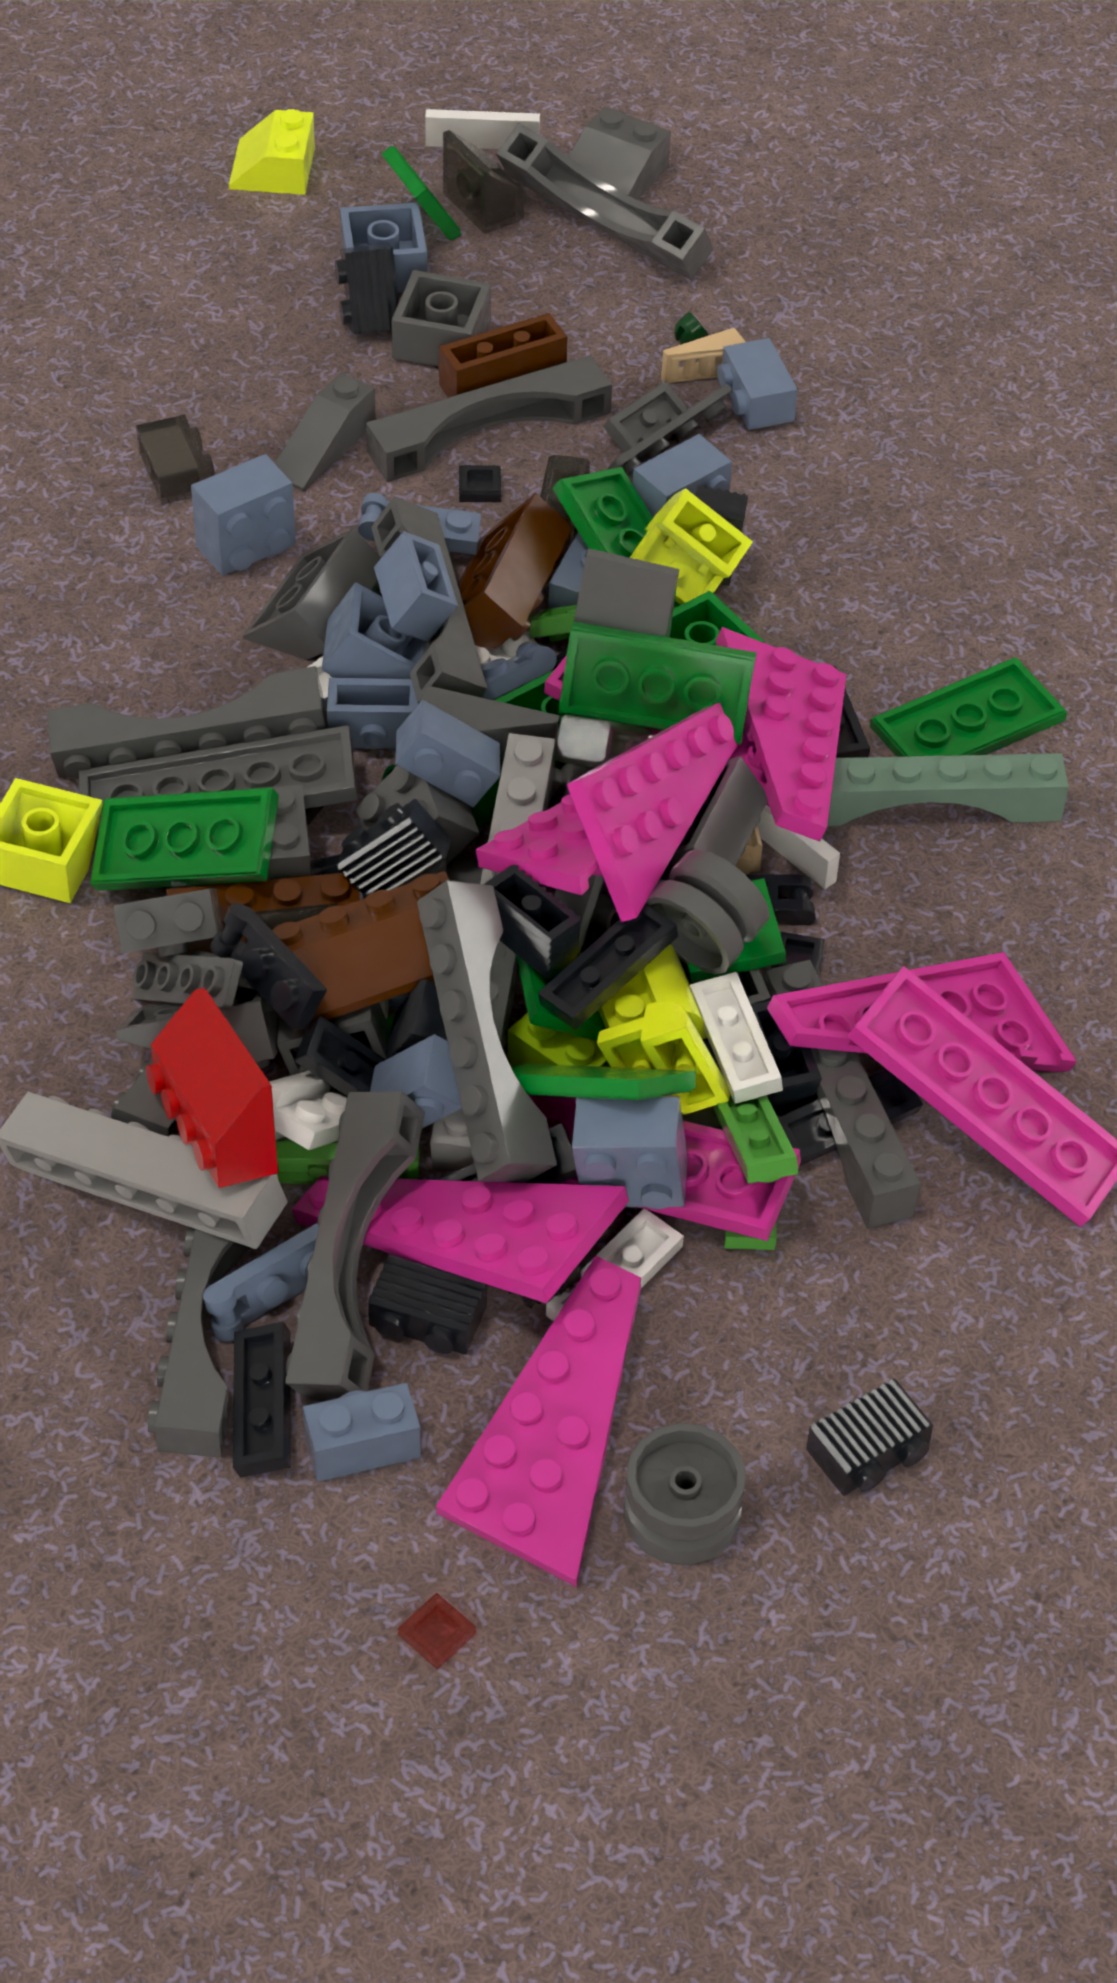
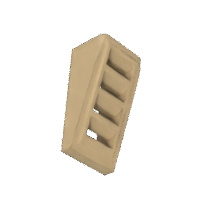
M731 328L663 350L661 380L667 383L718 378L717 367L719 364H722L723 347L745 343L746 341L735 328ZM679 361H684V367L679 368Z

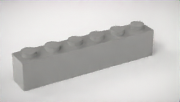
M27 1092L0 1129V1147L9 1163L19 1169L254 1249L258 1248L288 1203L278 1181L277 1174L218 1188L209 1172L199 1169L192 1145H185L180 1136H164L148 1130L137 1122H129L127 1124L109 1118L97 1109H89L87 1111L69 1105L57 1096H49L47 1098Z

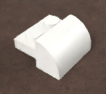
M310 1071L270 1081L272 1085L276 1140L287 1137L307 1150L338 1141L340 1134L339 1119L345 1111L347 1097L329 1092L331 1085Z

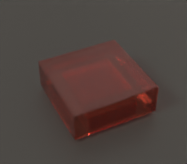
M437 1592L398 1627V1636L437 1670L476 1634V1626Z

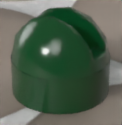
M689 311L675 325V339H680V344L709 336L702 324Z

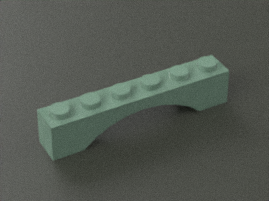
M1062 753L836 758L827 826H841L855 818L881 809L927 802L956 803L977 807L1000 815L1010 822L1062 821L1069 788Z

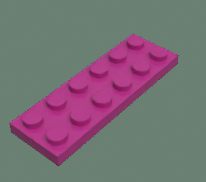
M905 966L899 970L847 1035L849 1039L1079 1227H1082L1090 1220L1116 1183L1117 1139Z
M528 1095L546 1116L548 1128L562 1123L572 1142L577 1097ZM683 1121L688 1153L685 1207H667L664 1209L638 1208H645L649 1211L768 1241L795 1175L781 1177L777 1181L769 1183L754 1182L748 1184L723 1130ZM793 1148L799 1167L801 1163L800 1149ZM576 1176L560 1184L579 1185L578 1177Z

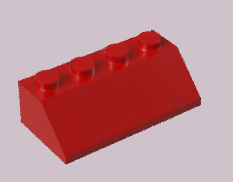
M205 987L196 989L151 1043L153 1064L146 1066L150 1090L154 1095L160 1094L168 1119L175 1118L183 1143L185 1145H192L199 1169L201 1171L207 1170L218 1188L278 1174L272 1085Z

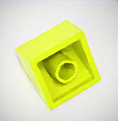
M295 109L275 110L242 136L237 147L229 189L305 195L315 149L313 112H301Z
M15 778L0 803V885L71 903L89 870L103 808L102 800Z

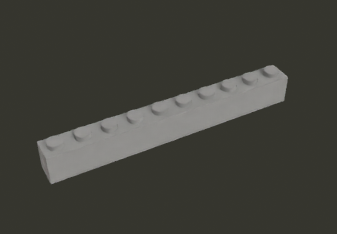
M509 733L488 842L494 840V836L497 833L514 829L525 823L530 815L548 810L555 774V739ZM483 868L480 884H485L498 875L499 872ZM499 941L495 948L490 971V999L494 1024L504 1051L519 967L517 955ZM462 1109L434 1122L430 1141L433 1169L458 1171L474 1163Z

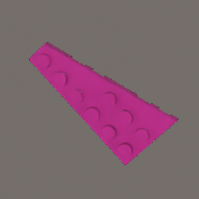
M722 627L716 639L717 646L757 652L744 730L748 741L755 743L757 750L754 760L757 768L764 770L767 779L764 791L775 825L820 842L828 824L847 674L839 672L829 664L816 663L797 656L787 648H776Z
M720 702L699 710L566 784L621 922L638 917L737 747L733 737V725L725 715Z
M570 794L563 797L562 802L556 806L530 815L525 823L514 829L497 833L494 836V840L476 849L478 865L481 868L501 873L511 865H519L518 870L525 871V876H532V881L578 895H583L589 889L588 878L592 874L596 876L602 875Z
M1004 952L910 970L1031 1070L1049 1072L1071 1071L1076 1064V1059ZM898 972L774 995L767 1009L790 1046L867 1053L849 1039L847 1035Z
M321 1176L292 1208L296 1223L307 1227L318 1223L320 1209L325 1203L329 1176ZM396 1179L381 1200L368 1226L363 1245L547 1304L627 1205L629 1199L626 1186Z
M595 1256L436 1505V1513L575 1587L578 1584L583 1552L588 1540L596 1492L598 1493L614 1417L615 1402L623 1375L628 1342H630L641 1291V1277L598 1256Z

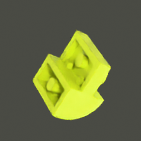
M685 488L669 499L645 528L647 533L630 558L679 569L675 601L682 605L709 590L714 593L724 578L730 577L753 541Z
M671 944L598 1009L604 1026L608 1029L644 1017L646 1004L661 1001L674 1002L685 1009L702 1039L707 1038L703 1018L679 958Z
M669 1001L646 1004L644 1017L599 1031L597 1045L611 1067L695 1071L696 1089H692L691 1092L661 1096L679 1097L683 1115L715 1106L717 1103L729 1101L730 1091L726 1081L687 1012L681 1005Z

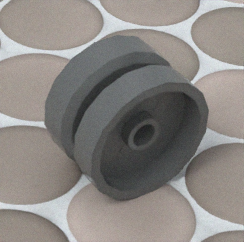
M698 849L686 852L672 868L669 880L659 883L646 901L647 905L677 925L678 937L671 945L675 949L678 958L685 963L688 962L698 967L703 972L715 975L725 973L741 955L744 948L743 944L752 942L770 918L767 902L759 889L742 871L729 861L711 852Z
M677 1423L660 1427L639 1440L628 1459L623 1515L629 1535L646 1554L665 1563L693 1565L709 1561L726 1550L739 1531L746 1469L739 1451L724 1435L703 1425Z

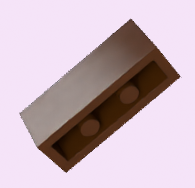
M547 313L439 346V385L449 398L566 363L568 337L551 314Z

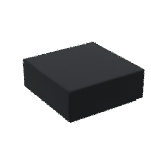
M459 465V502H501V466Z
M780 931L787 962L771 965V969L811 960L817 974H819L825 939Z

